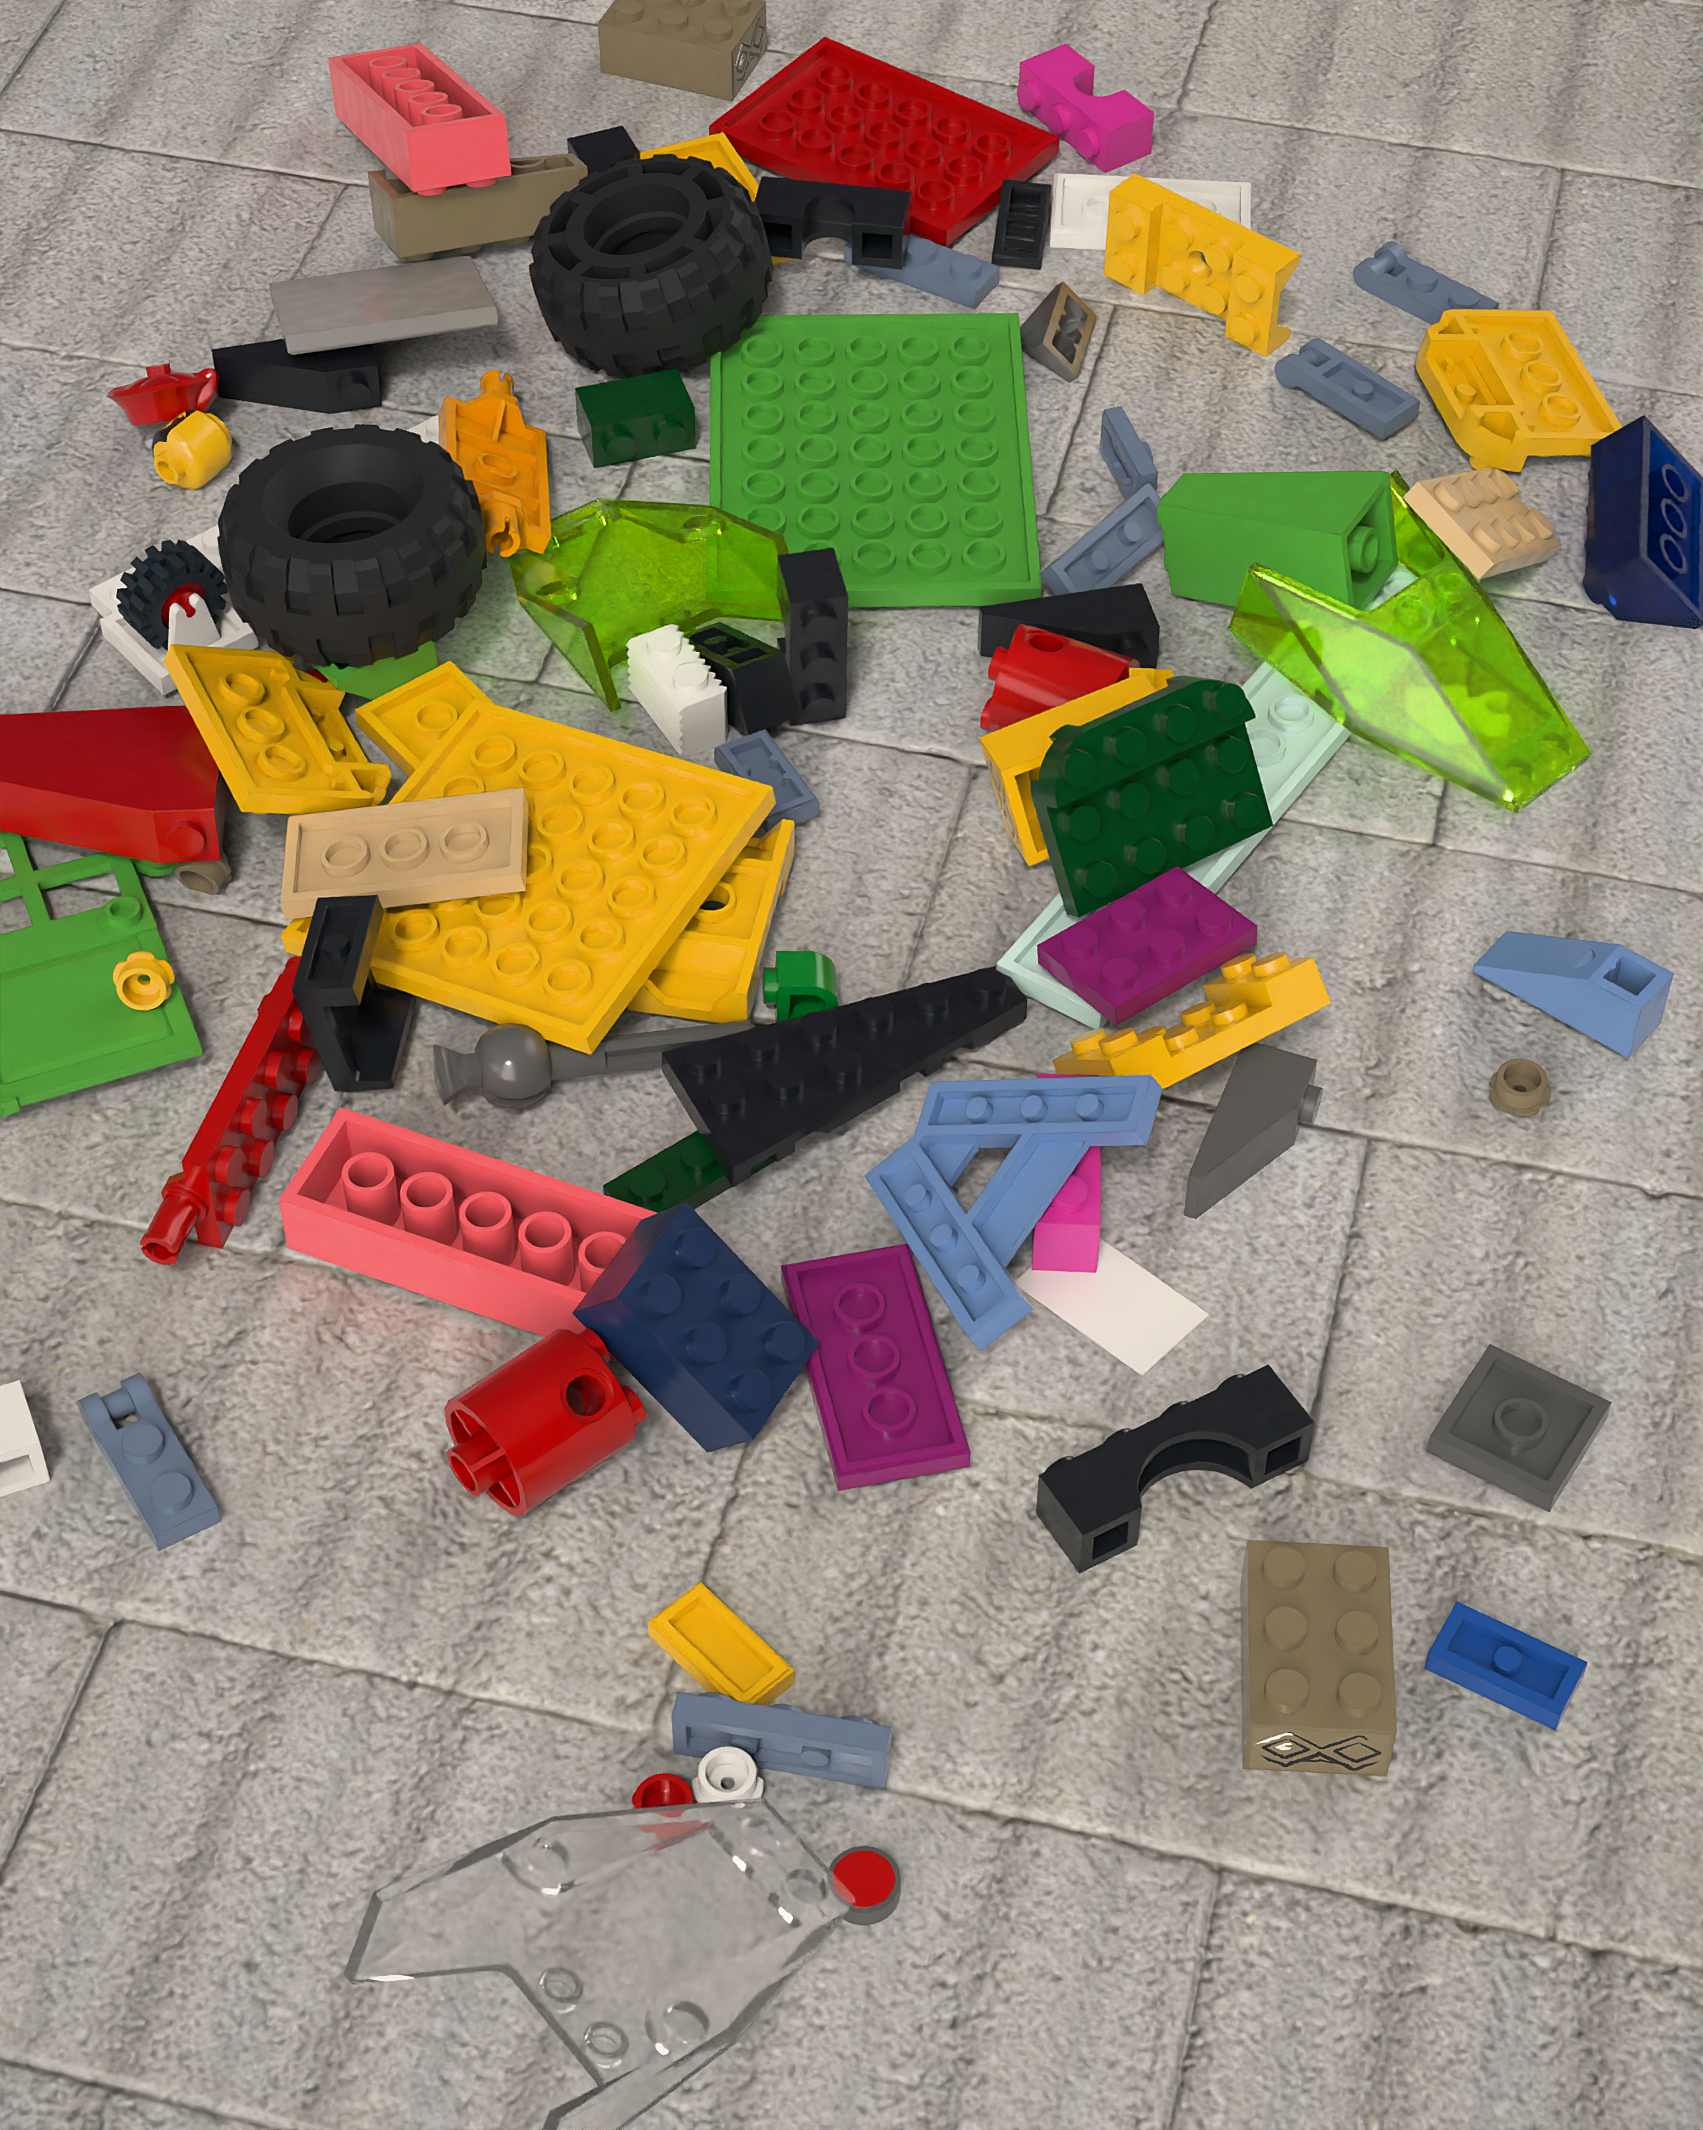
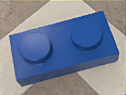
M1456 1602L1428 1653L1424 1669L1556 1731L1584 1677L1588 1662L1460 1602Z

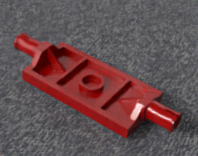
M299 956L288 959L271 992L264 995L257 1009L258 1017L182 1160L183 1172L169 1176L161 1191L163 1200L140 1241L143 1254L153 1262L163 1265L175 1264L193 1226L196 1229L199 1244L223 1249L233 1227L241 1226L245 1221L250 1206V1194L258 1178H265L268 1175L274 1159V1146L282 1130L289 1131L297 1114L298 1099L305 1085H312L317 1078L321 1058L314 1047L312 1037L292 993L293 983L301 959Z

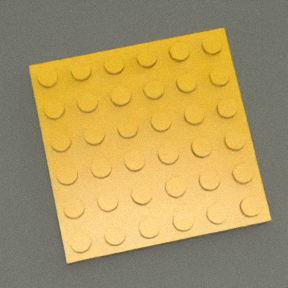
M474 698L388 804L524 788L529 804L526 891L383 908L384 915L370 969L377 983L501 1025L505 1023L527 1025L539 1032L548 1041L592 1055L776 805L774 790L772 786ZM312 917L293 919L280 934L286 952L298 956L302 955Z

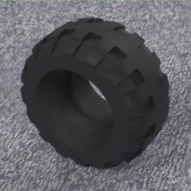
M654 154L653 158L642 160L631 158L617 162L615 167L600 173L595 171L582 178L578 182L579 185L570 192L564 191L550 206L551 213L549 216L541 218L534 233L535 242L531 249L534 262L529 264L530 278L542 316L554 341H561L565 352L576 358L578 363L586 368L597 372L600 369H604L607 376L629 378L632 375H645L676 368L682 369L687 367V370L706 363L707 358L719 351L724 353L741 339L740 333L745 328L750 329L763 312L762 303L768 298L769 283L772 282L773 263L767 236L756 203L752 202L748 190L726 169L721 167L714 169L711 161L692 156L683 159L677 158L674 154Z
M355 424L354 428L336 430L333 427L311 431V435L295 441L290 438L272 447L269 450V455L261 460L256 458L239 474V484H234L229 489L218 519L220 536L217 537L219 555L234 610L242 622L248 623L254 634L265 639L268 647L288 657H292L294 654L302 656L304 662L328 667H330L331 663H349L350 667L374 665L373 661L394 657L397 660L419 651V646L430 640L435 643L455 628L454 620L457 617L463 618L470 611L476 600V594L483 584L482 570L487 568L486 538L482 512L473 482L465 480L462 467L454 462L451 454L437 443L432 441L424 443L419 434L399 428L391 431L380 429L378 425Z

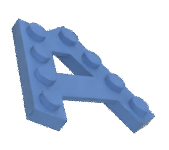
M1152 1075L930 1082L914 1136L864 1176L967 1337L981 1351L1033 1310L1006 1267L1090 1146L1147 1145L1163 1089ZM979 1148H1012L972 1207L967 1211L952 1187Z

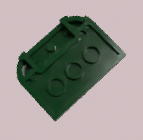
M1172 677L1166 679L1168 687L1081 726L1066 724L1049 736L1053 743L1042 761L1039 779L1031 780V796L1067 915L1079 918L1129 894L1177 866L1183 869L1273 826L1245 722L1256 718L1240 686L1202 677Z

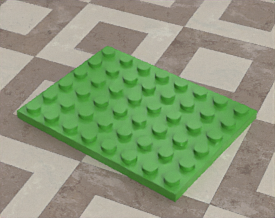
M1019 313L760 315L750 329L745 328L740 333L741 339L724 353L719 351L710 356V609L780 608L777 599V555L834 548L848 593V608L988 606L1041 598L1042 586L1039 574L1040 562Z

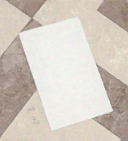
M1101 1238L1099 1239L1096 1273L1032 1270L1031 1266L1015 1280V1283L1021 1290L1141 1376L1146 1374L1209 1316L1207 1312Z

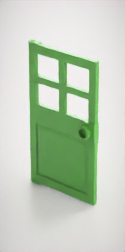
M0 831V848L6 847L15 874L13 877L0 880V902L22 896L32 926L0 934V1117L21 1112L20 1107L203 1055L200 1041L176 977L174 982L170 984L172 993L169 998L151 1010L141 1011L130 1008L121 1001L117 994L116 985L113 981V971L118 962L127 961L129 954L138 951L150 952L159 960H166L170 964L131 857L101 852L33 871L24 842L37 838ZM110 871L113 872L121 896L111 899L105 906L50 920L41 890ZM147 975L139 976V979L143 981H150Z

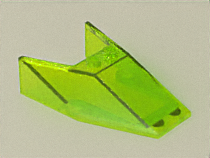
M1397 469L1390 473L1389 476L1398 562L1417 576L1418 579L1373 610L1360 611L1257 562L1248 567L1228 630L1352 734L1515 813L1520 812L1589 760L1592 753L1484 590L1469 569L1402 498L1411 488Z
M597 498L550 519L551 538L543 554L526 549L523 551L517 550L516 553L507 557L520 605L610 712L621 708L611 669L616 664H628L629 657L626 653L629 649L626 644L630 639L669 624L679 625V631L684 632V638H689L695 634L697 626L720 617L783 622L777 599V555L789 554L784 536L712 505Z

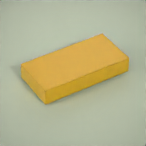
M701 1582L648 1621L649 1636L707 1692L720 1693L738 1702L767 1706L795 1683V1670Z

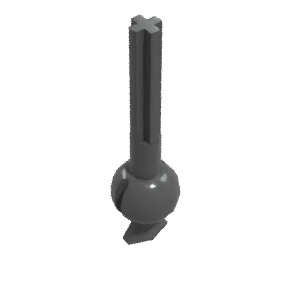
M751 1020L608 1036L603 1038L592 1055L554 1042L547 1043L546 1039L539 1032L527 1025L505 1023L492 1027L485 1032L475 1047V1053L461 1054L437 1044L433 1045L434 1083L443 1105L448 1104L468 1089L479 1088L481 1095L489 1103L501 1108L521 1109L533 1105L542 1099L551 1085V1080L662 1067V1052L745 1031L755 1027V1024H751Z

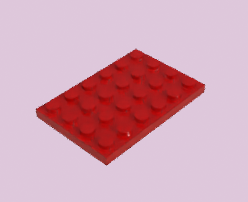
M827 37L822 38L709 125V135L724 132L739 156L791 179L912 191L911 233L944 247L951 245L1000 203L1003 179L1025 182L1059 153L1060 138L1057 135Z

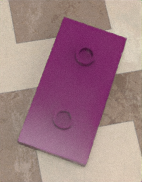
M908 1243L781 1265V1281L789 1311L819 1342L804 1367L837 1491L970 1467L971 1452Z

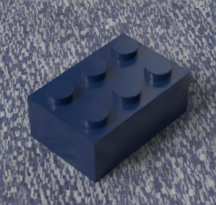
M687 1202L642 1219L572 1313L586 1328L593 1330L601 1338L607 1350L707 1453L754 1440L819 1344L818 1340Z

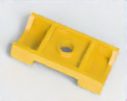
M1136 173L1110 191L1104 275L1142 295H1145L1157 286L1225 320V337L1265 357L1290 338L1291 329L1277 323L1280 293L1299 264V253ZM1200 252L1204 253L1208 265L1203 261Z
M782 819L760 839L751 838L703 902L704 904L707 901H718L726 906L713 911L698 909L628 1004L627 1010L715 1023L737 1022L750 1019L760 983V961L779 895H784L795 854L793 820Z
M1278 952L1257 960L1255 954L1250 953L1229 960L1220 966L1223 975L1202 985L1208 1001L1182 1011L1179 1014L1182 1020L1181 1023L1165 1030L1164 1026H1156L1138 1034L1135 1033L1134 1028L1123 1029L1110 1035L1106 1034L1104 1028L1095 1029L1070 1041L1072 1050L1052 1061L1057 1074L1090 1076L1152 1075L1159 1085L1165 1089L1331 1004L1314 957L1288 959L1286 952Z

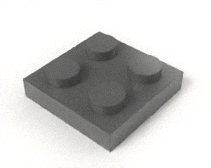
M1489 1344L1430 1435L1427 1452L1550 1512L1608 1418L1612 1402Z

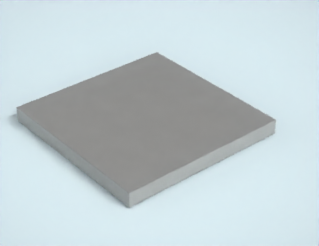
M470 255L269 283L272 303L287 351L291 355L492 327L498 324L496 305Z

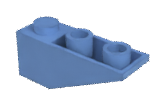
M1506 931L1473 966V972L1627 1058L1631 1057L1661 1023L1674 975L1669 970L1621 944Z

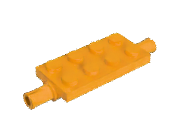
M489 370L481 378V396L467 403L448 396L445 397L438 413L439 445L451 454L454 462L462 467L465 480L473 482L482 512L486 550L494 554L496 550L495 544H498L499 556L510 557L517 550L523 551L526 549L543 554L551 538L546 431L525 423L518 399L513 396L514 381L512 376L505 372L503 381H501L500 370Z

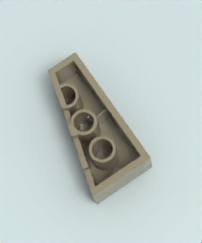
M573 153L510 159L511 175L496 178V183L491 186L475 188L467 186L466 183L447 186V192L435 196L419 195L417 192H413L400 179L387 180L386 170L367 171L374 228L399 258L412 262L431 259L434 256L433 252L450 249L456 253H472L480 250L482 244L497 241L505 245L523 244L530 240V236L534 235L541 218L549 216L552 203L564 191L570 192L579 185L578 182L582 178L588 176L587 166Z

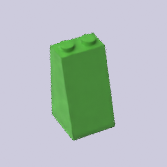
M1389 472L1183 473L1172 488L1161 497L1157 507V522L1162 527L1165 546L1164 568L1169 572L1173 596L1352 628L1399 565Z

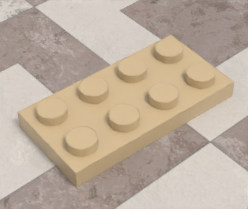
M1490 467L1418 481L1402 497L1478 580L1547 561L1562 546L1552 535L1556 531L1552 522L1535 508L1529 510L1516 496L1519 492L1516 484L1499 469L1493 471Z
M524 788L289 816L280 905L286 920L312 917L317 898L378 895L382 908L526 891L529 804Z

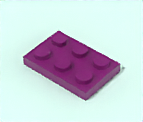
M1177 866L1038 944V964L1117 1026L1257 944V925Z

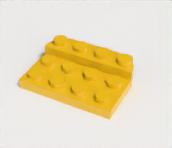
M1452 309L1443 311L1440 321L1427 328L1415 359V367L1454 439L1470 455L1469 463L1474 469L1490 467L1493 471L1501 469L1521 472L1528 455L1549 457L1551 455H1582L1585 457L1623 455L1629 437L1552 311Z
M170 644L164 664L241 812H252L261 815L267 813L306 815L379 806L382 804L386 795V789L391 780L390 768L388 764L369 763L339 710L346 693L345 691L336 688L329 680L327 683H323L317 678L293 667L297 659L295 655L288 657L279 652Z

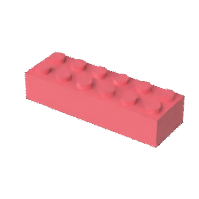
M422 43L328 58L336 116L413 192H417V194L422 196H435L447 192V186L464 183L469 187H487L495 184L496 178L511 175L505 114Z
M342 1107L339 1108L279 1198L287 1248L543 1337L548 1336L557 1329H569L578 1334L586 1328L572 1314L639 1222L646 1217L657 1214V1212ZM609 1352L610 1360L620 1363V1362Z

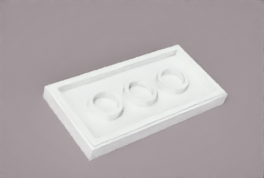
M1054 174L1050 247L1106 250L1109 194L1112 189L1128 177ZM1146 178L1250 229L1251 183Z

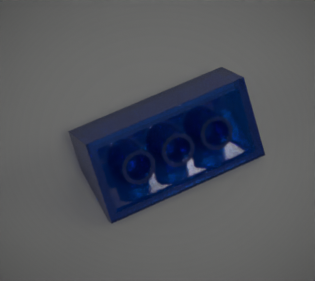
M1643 415L1591 445L1590 470L1588 471L1589 494L1588 505L1586 506L1587 536L1584 543L1586 558L1583 587L1593 603L1596 605L1602 604L1618 621L1697 629L1703 626V477L1652 422Z

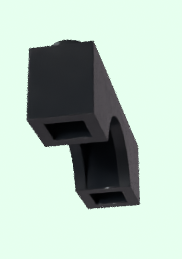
M1269 1364L1247 1375H1233L1223 1381L1216 1390L1191 1402H1177L1168 1407L1156 1419L1133 1430L1130 1428L1121 1429L1110 1435L1103 1444L1079 1456L1062 1457L1052 1463L1045 1472L1039 1474L1036 1515L1080 1574L1137 1546L1142 1510L1141 1498L1151 1486L1161 1479L1183 1471L1206 1470L1230 1476L1252 1489L1308 1461L1314 1421Z

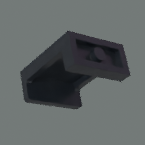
M378 895L317 898L292 987V993L334 1091L391 1089L395 1086L416 1003V998L413 994L398 989H380L370 969L384 915Z

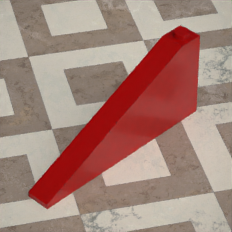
M186 705L0 715V831L155 863L221 860L229 787Z

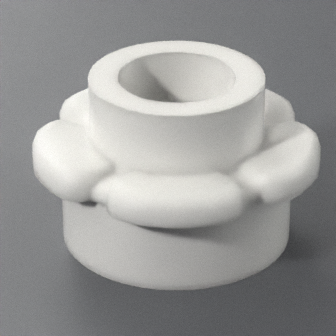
M730 1746L716 1748L706 1754L698 1765V1777H695L692 1781V1794L700 1806H709L714 1815L724 1818L739 1816L744 1811V1807L756 1805L764 1789L762 1778L757 1776L758 1765L751 1756L739 1748ZM726 1781H731L735 1785L733 1788L727 1790L722 1788L721 1784Z

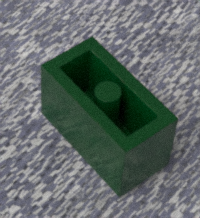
M677 368L575 388L578 432L594 469L696 448L694 405Z

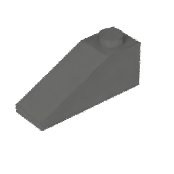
M1257 1042L1240 1050L1188 1175L1184 1216L1197 1219L1292 1147L1302 1122L1314 1123L1323 1094V1088L1314 1085L1316 1059Z

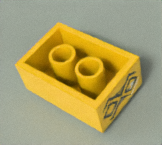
M1144 673L979 737L1006 831L1028 866L1050 858L1031 796V780L1039 779L1042 761L1053 743L1049 736L1066 724L1081 726L1156 692V689Z

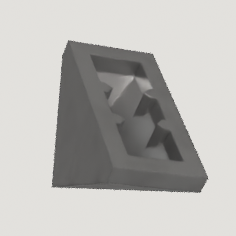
M1062 281L1053 288L1020 326L1022 350L1070 383L1078 376L1097 315Z

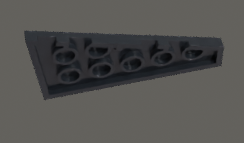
M996 966L982 968L966 974L931 983H923L908 989L877 997H869L846 1005L811 1012L788 1020L753 1027L745 1031L662 1052V1072L731 1186L735 1187L749 1179L750 1168L769 1157L776 1162L784 1159L795 1152V1142L814 1131L822 1133L831 1132L900 1092V1082L917 1072L926 1077L942 1068L943 1057L960 1047L973 1050L1026 1019L1027 999L1012 978L997 971Z

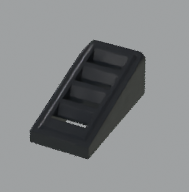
M1003 179L991 264L1041 270L1052 185ZM1009 212L1024 213V214H1033V215H1038V217H1036V216H1028V215L1011 214V213H1009ZM1008 224L1036 227V229H1034V228H1026V227H1017V226H1008ZM1006 236L1019 237V238H1028V239H1035V240H1034V241H1025V240H1017V239H1008V238H1006ZM1004 248H1007V249H1016V250H1024V251H1033V253H1031V252H1022V251H1013V250H1005Z

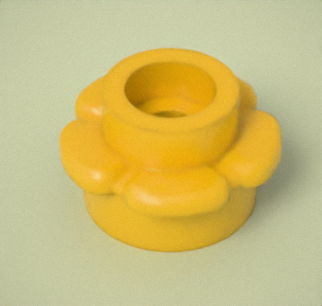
M133 952L128 955L127 961L118 962L114 968L113 981L116 985L117 994L121 1001L130 1008L141 1011L154 1009L165 999H168L172 993L170 984L175 980L172 967L166 960H159L150 952ZM147 975L150 981H143L139 979V976Z

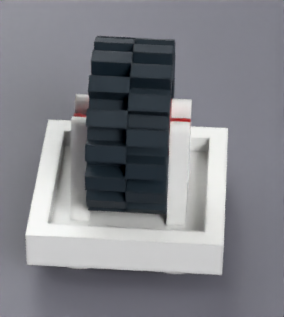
M171 540L162 541L161 551L154 545L145 549L148 558L143 562L136 556L130 563L136 570L133 574L124 572L120 579L127 588L117 589L116 598L121 602L117 605L118 610L100 619L103 637L163 695L177 689L164 664L170 644L253 650L258 647L257 636L248 623H243L236 611L221 597V595L228 593L227 584L222 581L225 579L223 573L193 545L190 546L183 540H178L176 545Z

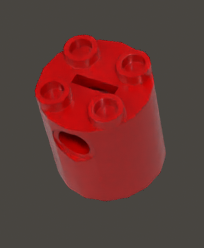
M1020 624L1013 635L1009 649L999 646L992 656L988 669V679L995 681L992 697L988 699L982 711L980 728L994 732L1128 679L1129 668H1140L1139 662L1133 658L1040 628Z
M585 1328L578 1334H575L569 1329H557L448 1400L444 1408L445 1419L455 1446L447 1451V1460L454 1475L467 1492L475 1497H479L486 1492L498 1506L509 1514L523 1517L631 1444L636 1437V1426L646 1419V1412L634 1391L625 1385L621 1387L615 1375L607 1366V1363L610 1361L609 1352L604 1342L593 1330Z

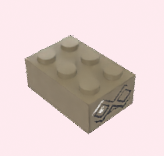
M614 0L598 22L600 70L606 74L733 101L767 51L766 1Z
M1247 1540L1240 1584L1242 1769L1387 1777L1397 1734L1389 1547Z

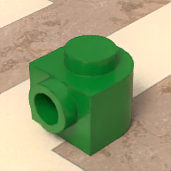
M776 951L775 967H763V1004H774L775 1022L839 1006L836 969L832 960L827 956L813 951Z

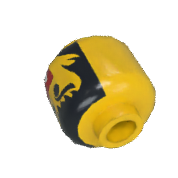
M198 410L184 411L160 429L153 437L151 447L156 472L169 484H176L189 490L201 488L228 467L232 457L230 432L226 425L211 413H203Z

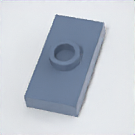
M1122 406L1104 409L1099 451L1125 500L1148 482L1156 491L1158 471L1153 464V456L1149 444L1141 442Z
M766 729L714 748V762L720 771L773 787L776 805L761 824L766 833L782 819L793 820L795 825L819 816V800Z

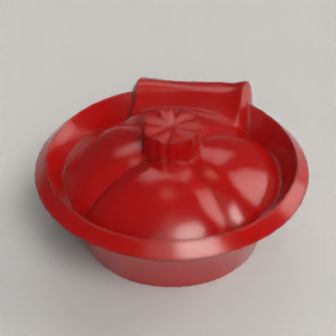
M169 363L146 367L148 377L141 378L129 385L111 389L106 396L125 411L132 425L170 421L186 410H198L205 413L217 397L220 376L212 368L204 369L199 373L189 374L183 372L171 373Z

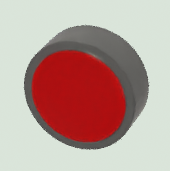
M869 1846L853 1847L840 1853L829 1866L826 1879L827 1898L830 1907L841 1919L855 1925H872L883 1921L894 1912L900 1900L901 1878L897 1864L887 1853Z

